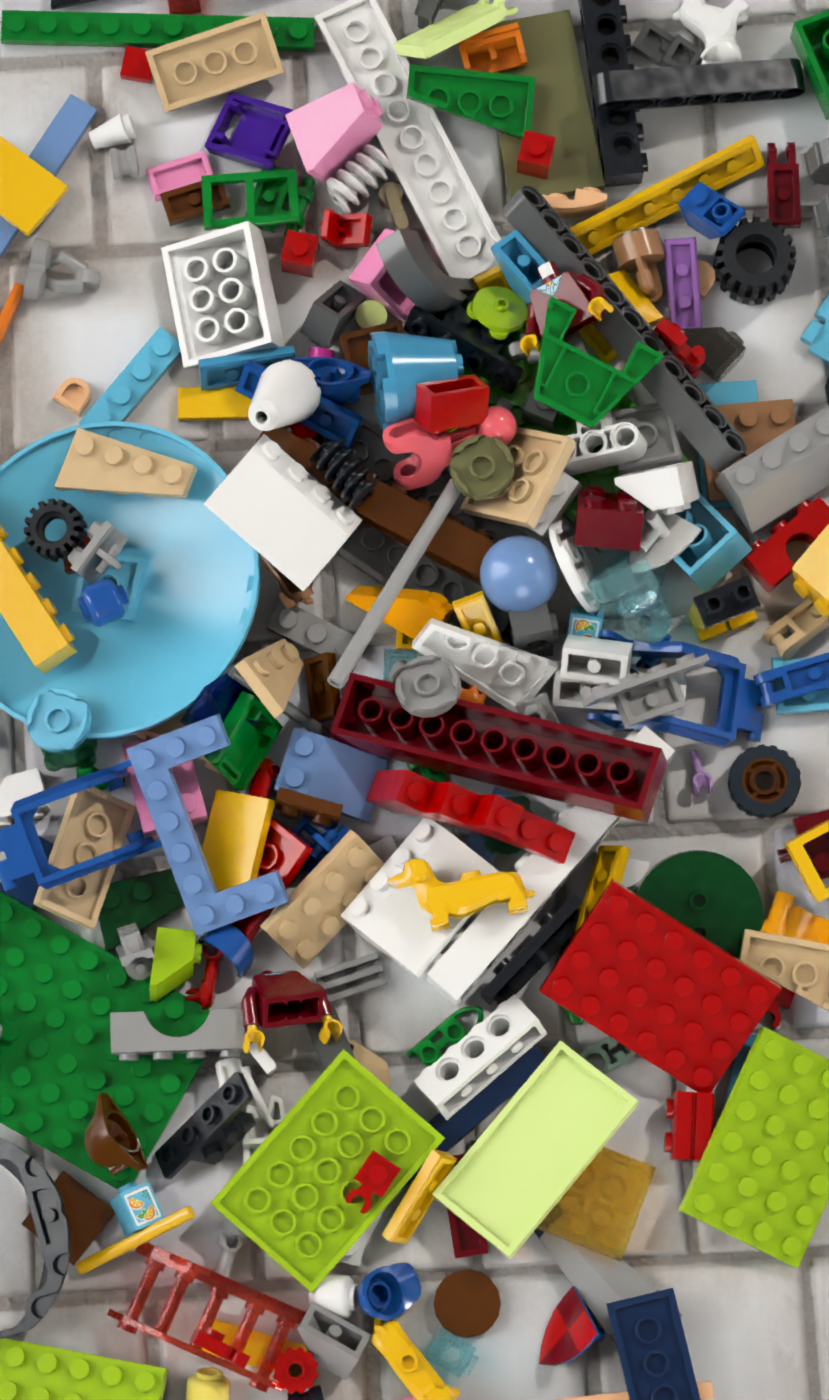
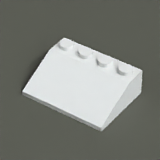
M246 221L161 248L182 362L185 369L199 368L198 360L285 346L261 229Z
M265 434L246 453L204 503L209 510L302 591L310 585L362 521L353 510H350L326 486L317 481L301 464L292 459L276 442L272 441Z
M428 818L421 820L340 915L362 938L418 978L471 915L464 918L449 917L450 928L432 932L430 924L432 916L420 908L415 889L412 887L394 889L387 883V880L401 873L404 864L414 858L427 861L435 877L443 883L461 880V874L474 870H479L481 875L500 872L447 829Z

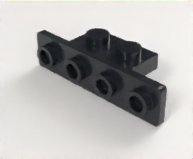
M416 305L410 310L404 325L406 332L411 335L455 340L457 353L462 355L463 366L508 393L514 392L522 376L523 369L499 355L509 341V334L504 340L495 339L491 336L489 328L482 325L478 320L470 318L466 313V309L460 305L453 307L443 320L438 319Z
M235 1072L155 1152V1157L165 1179H172L191 1160L215 1165L256 1125L252 1113L241 1111L253 1098L243 1073Z

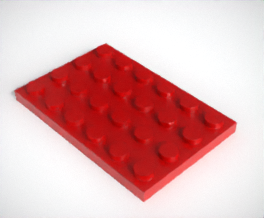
M614 879L610 881L539 988V992L700 1093H711L781 991L780 985Z

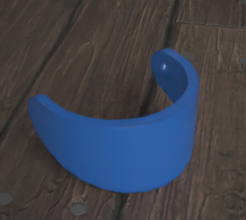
M227 924L208 931L199 938V944L207 942L222 952L235 966L240 978L250 969L254 960L252 946L246 936L235 926Z

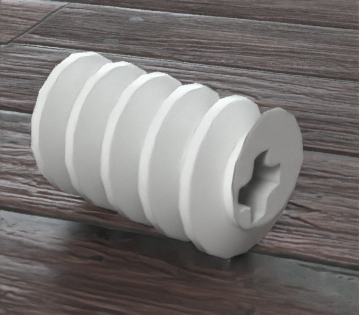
M367 144L363 148L364 154L357 153L354 156L355 162L348 161L345 164V170L339 169L335 173L336 179L330 177L326 181L329 196L347 214L351 213L348 202L356 206L360 205L357 197L358 193L366 198L370 196L366 188L367 185L374 189L379 188L376 177L384 181L388 180L385 173L386 168L395 172L388 158L372 145Z

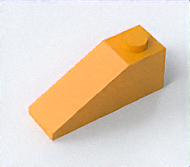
M359 585L347 595L345 600L368 613L384 587ZM402 589L383 622L415 639L431 618L447 623L454 608L439 593L429 592L428 590Z

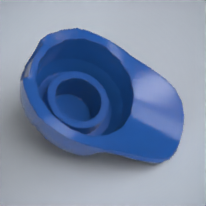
M404 1262L383 1266L370 1272L360 1282L357 1300L360 1308L366 1315L383 1321L392 1320L401 1315L419 1299L421 1295L420 1281L416 1271L409 1263Z

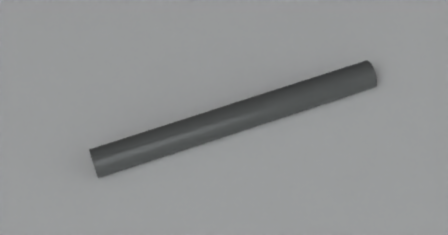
M236 664L232 665L227 675L254 693L234 667ZM288 701L284 712H282L309 732L331 738L332 735L328 728Z

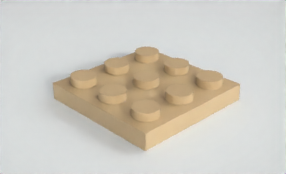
M517 427L514 438L506 445L514 459V477L510 486L500 496L490 500H474L465 497L460 509L469 515L535 529L577 443L568 436Z

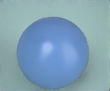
M510 536L498 541L487 551L480 566V584L485 596L495 607L507 613L508 610H531L542 605L544 602H548L558 582V568L550 550L540 541L527 536Z

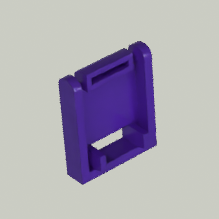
M230 91L204 147L210 154L272 171L275 164L269 159H278L291 132L285 115L294 110ZM234 114L240 115L242 117L229 141L225 136V132Z

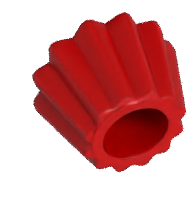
M288 1347L285 1353L278 1354V1361L273 1363V1368L275 1369L273 1378L278 1381L279 1388H286L290 1394L295 1391L304 1393L306 1388L313 1387V1380L319 1376L316 1371L318 1362L313 1360L312 1352H305L302 1347L296 1350ZM294 1363L302 1367V1373L298 1377H293L289 1372L290 1366Z

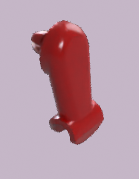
M264 758L255 773V778L248 795L270 799L273 780L278 778L281 768L273 765V761L269 758Z
M205 945L202 951L207 962L204 979L201 980V988L189 989L185 993L195 994V996H186L185 998L191 1002H201L202 1010L210 1009L214 1004L220 962L224 958V954L220 951L215 956H209L207 946Z

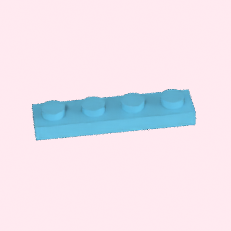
M159 327L82 418L79 425L106 421L125 422L180 357L179 341Z

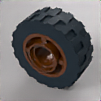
M765 744L754 748L750 747L745 752L739 754L733 762L728 776L730 797L736 803V807L740 811L746 812V815L750 817H758L757 819L769 817L771 819L785 813L794 804L801 787V773L796 766V761L785 750H780L777 746L773 745L765 746ZM760 774H767L773 779V786L768 790H762L757 787L755 778Z

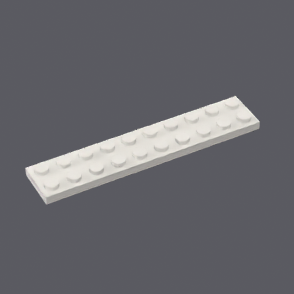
M349 0L314 16L315 23L347 84L353 82L362 90L366 89L372 98L376 97L383 110V114L380 115L383 127L375 135V138L382 152L394 167L395 172L393 173L402 186L403 192L446 275L454 278L473 279V277L497 266L498 263L491 251V246L500 241L501 238L433 108L406 98L410 64L406 56L397 55L393 44L397 42V39L377 1Z

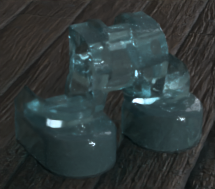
M629 552L594 570V578L589 580L587 585L595 601L599 605L615 602L618 612L623 618L625 631L632 639L652 644L666 637L672 625V618L659 588L663 585L667 568L666 564L652 570L647 558H643L630 565ZM643 615L650 617V619L644 618Z

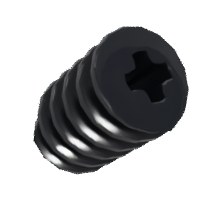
M345 438L329 441L311 455L310 462H318L317 470L319 472H326L325 480L327 482H334L333 490L335 492L343 491L341 494L342 501H351L349 509L355 510L375 492L374 488L379 479L377 477L369 481L366 479L371 472L369 467L359 471L358 467L363 459L350 460L355 450L353 448L345 451L342 450L346 443Z

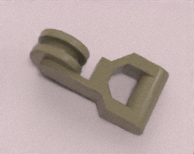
M393 181L384 183L378 191L380 204L385 209L390 210L395 231L398 229L410 230L409 221L402 205L404 202L402 186Z

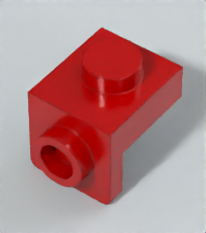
M324 209L323 220L320 223L321 238L335 249L369 247L373 217L368 213L338 214L332 209Z

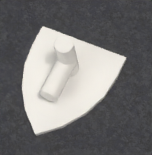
M649 509L643 517L640 551H630L629 554L631 574L651 571L667 564L680 555L702 530L674 513L664 515L663 509L655 511Z

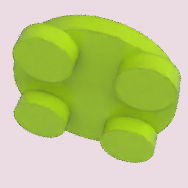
M489 286L479 290L466 309V313L470 318L478 320L482 325L489 328L491 336L498 340L506 339L509 332L520 329L526 325L528 310L523 299L515 292L499 286Z

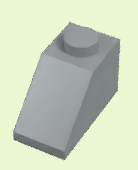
M311 1302L297 1329L309 1352H312L313 1359L318 1362V1365L344 1380L347 1379L359 1361L371 1334L314 1302Z

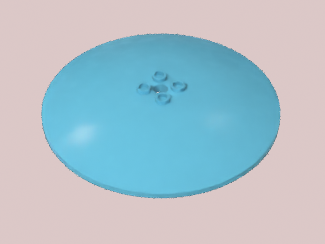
M106 421L72 426L51 433L20 450L0 466V524L9 536L5 541L10 548L15 546L24 558L25 563L21 566L26 573L32 572L42 586L38 592L43 599L48 597L58 611L55 618L60 625L65 623L75 637L71 643L77 650L72 656L44 674L34 666L0 613L1 709L26 724L27 710L38 695H42L55 687L68 688L82 696L90 707L92 723L91 730L86 739H112L133 735L171 720L195 704L222 678L245 642L253 622L259 598L261 558L259 552L204 505L205 501L227 477L223 469L205 452L189 441L153 426L134 422ZM77 428L195 465L197 468L186 499L149 497L144 494L117 495L112 492L85 493L81 490L57 491L54 485ZM54 498L57 502L59 499L70 503L82 514V519L87 523V528H84L86 532L94 521L103 524L106 520L129 538L115 559L122 564L121 568L116 570L110 565L104 575H101L98 579L100 581L106 578H114L117 581V586H123L129 603L124 605L125 613L121 619L100 627L95 626L92 621L87 623L80 610L77 598L82 597V589L90 585V583L70 568L72 564L69 560L63 561L58 558V562H53L49 558L47 560L34 551L27 543L25 538L28 536L24 534V527H28V525L25 523L26 517L32 518L33 514L29 512L32 508L40 509L37 503L43 501L48 504V499ZM62 519L52 520L45 528L46 539L49 541L60 540L67 531L66 522ZM88 536L87 538H82L81 540L85 543V545L82 548L83 550L91 541V539Z

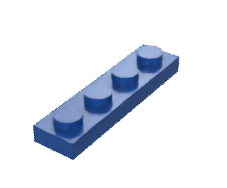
M249 360L244 366L235 391L253 399L259 379L266 367ZM321 396L319 406L308 419L298 423L331 440L337 441L345 438L346 443L344 447L349 448L355 440L364 417Z

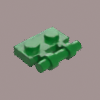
M278 166L273 168V170H285ZM304 177L301 186H298L300 224H286L285 237L287 230L298 232L299 229L303 228L306 220L303 216L307 204H310L314 197L312 190L315 180L310 177ZM288 180L257 182L254 190L256 216L290 214V211L283 210L287 196H289ZM277 225L256 227L275 233Z

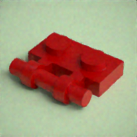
M664 317L656 325L655 333L693 379H696L706 358L704 348L700 345H696L693 348L687 345L688 337L685 336L683 329L676 323H670Z

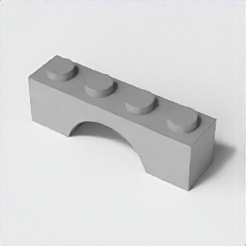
M241 1008L211 1009L204 1024L194 1033L183 1037H171L158 1032L152 1027L144 1011L110 1013L111 1054L119 1056V1061H139V1055H153V1060H172L173 1054L186 1053V1059L206 1058V1053L220 1052V1058L240 1057V1051H243L242 1046L247 1029L243 1026Z

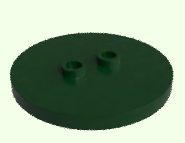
M688 850L670 855L658 862L646 873L635 891L640 897L738 959L744 929L760 932L763 926V905L754 881L739 864L715 852Z

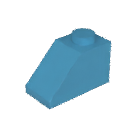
M515 229L491 246V251L510 288L523 299L528 307L531 301L530 292L543 284L537 268L546 262Z

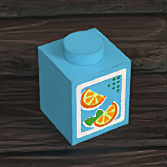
M572 605L567 636L571 634L599 638L604 611L598 610L590 614L583 607Z
M136 1181L130 1182L118 1188L119 1195L109 1201L125 1237L165 1218L149 1181L139 1186Z

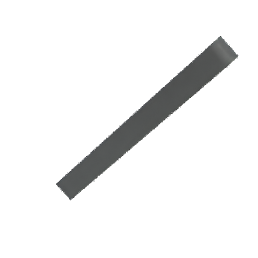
M523 185L503 207V214L546 263L549 261L555 262L560 274L567 271L585 274L603 286L607 302L613 306L614 310L610 313L604 309L606 316L601 321L598 320L592 324L624 363H626L636 342H640L664 355L662 360L640 382L712 469L721 473L731 466L747 450L743 438L542 194L530 185Z

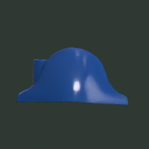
M332 357L290 359L300 362L312 370L316 376L314 379L317 386H320L321 396L341 406L348 401L357 402L360 400V386L368 383L373 373L349 361Z

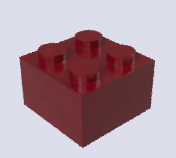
M593 486L586 487L585 490H578L574 545L640 551L644 516L643 504L624 490H618V493L605 492L603 488Z

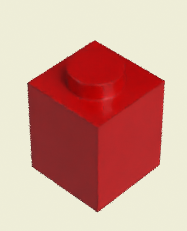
M525 130L517 160V173L548 179L555 151L556 137Z
M287 230L280 259L282 272L313 278L320 250L319 236Z

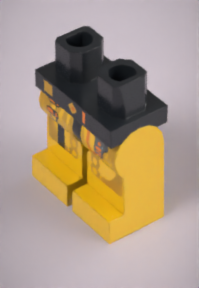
M746 576L693 597L694 603L691 605L687 615L699 642L703 643L727 633L728 629L725 621L730 631L757 621L758 616L755 609L760 608L761 604L749 577Z

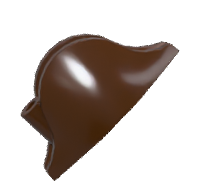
M100 1093L97 1097L94 1117L85 1132L84 1143L88 1155L96 1164L108 1167L109 1172L114 1176L127 1167L134 1168L137 1171L147 1169L148 1165L140 1141L131 1124L108 1093Z

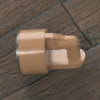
M641 227L620 234L612 243L619 270L624 269L626 273L634 272L636 283L652 304L659 302L664 295V288L657 265L665 260L659 231L652 227Z

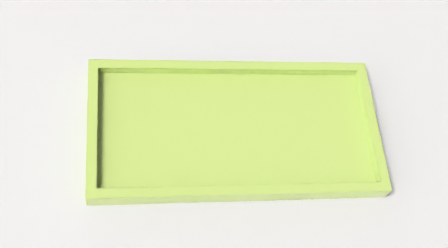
M560 1040L432 1195L509 1259H512L634 1111L639 1102Z

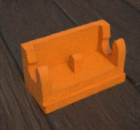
M518 22L479 32L458 43L464 70L501 73L528 65Z

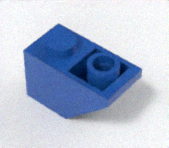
M700 181L678 203L687 225L709 240L725 236L746 215L744 209Z

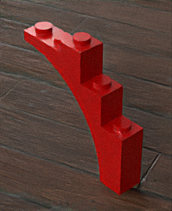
M407 769L377 770L366 798L367 802L392 813L424 817L465 828L522 848L558 864L565 863L576 834L524 810L525 807L499 795H479L453 782H434Z

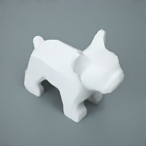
M684 0L680 9L672 15V18L675 21L680 20L684 27L697 35L705 43V49L700 56L703 59L701 65L741 62L742 52L736 42L737 26L744 25L748 20L746 14L749 12V4L743 0H734L726 8L722 9L705 4L706 0Z

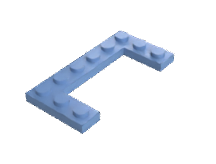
M220 714L126 749L196 936L290 901L279 870L225 890L217 891L171 769L174 766L231 745Z

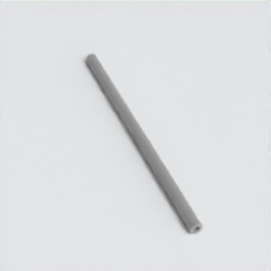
M500 398L496 406L504 407L510 412L514 407L505 398ZM452 479L449 480L327 678L328 683L333 687L342 688L461 494L454 486Z

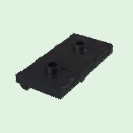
M575 893L568 898L556 913L551 909L538 922L541 926L539 931L510 960L505 957L494 968L492 972L496 976L481 991V997L489 1005L494 1001L499 1005L503 1001H507L512 995H516L544 964L546 965L550 961V958L562 947L566 940L574 934L579 918L577 913L581 910L583 901Z

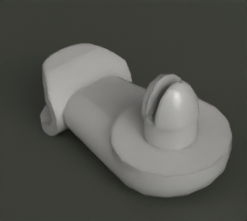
M220 1233L218 1243L222 1250L216 1268L212 1270L211 1276L203 1275L197 1278V1280L205 1281V1284L196 1283V1285L201 1289L209 1290V1297L211 1299L220 1298L226 1290L236 1251L243 1244L240 1235H235L233 1244L227 1246L225 1233Z

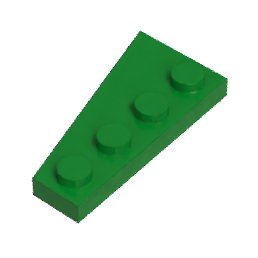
M410 64L406 98L523 140L525 130L531 131L536 77Z

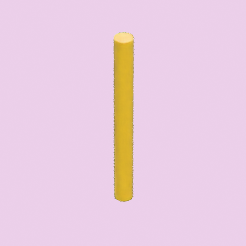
M187 1206L77 1262L78 1272L83 1275L195 1218L193 1209Z

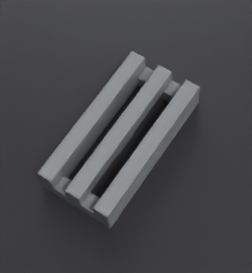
M377 952L314 972L317 984L324 988L329 1002H336L387 985ZM370 962L374 964V967L324 983L323 978ZM377 973V980L328 996V989Z

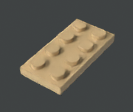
M265 11L145 51L165 113L285 73Z
M95 787L72 794L48 859L49 864L63 870L123 847L136 807ZM117 863L50 889L39 886L33 904L86 929H95Z
M350 829L288 896L290 901L279 905L260 927L298 966L304 969L345 926L347 922L340 915L384 863L358 834Z

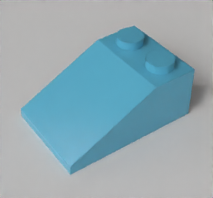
M699 493L700 499L691 502V508L674 514L699 527L702 531L673 561L703 593H706L753 549L739 532Z

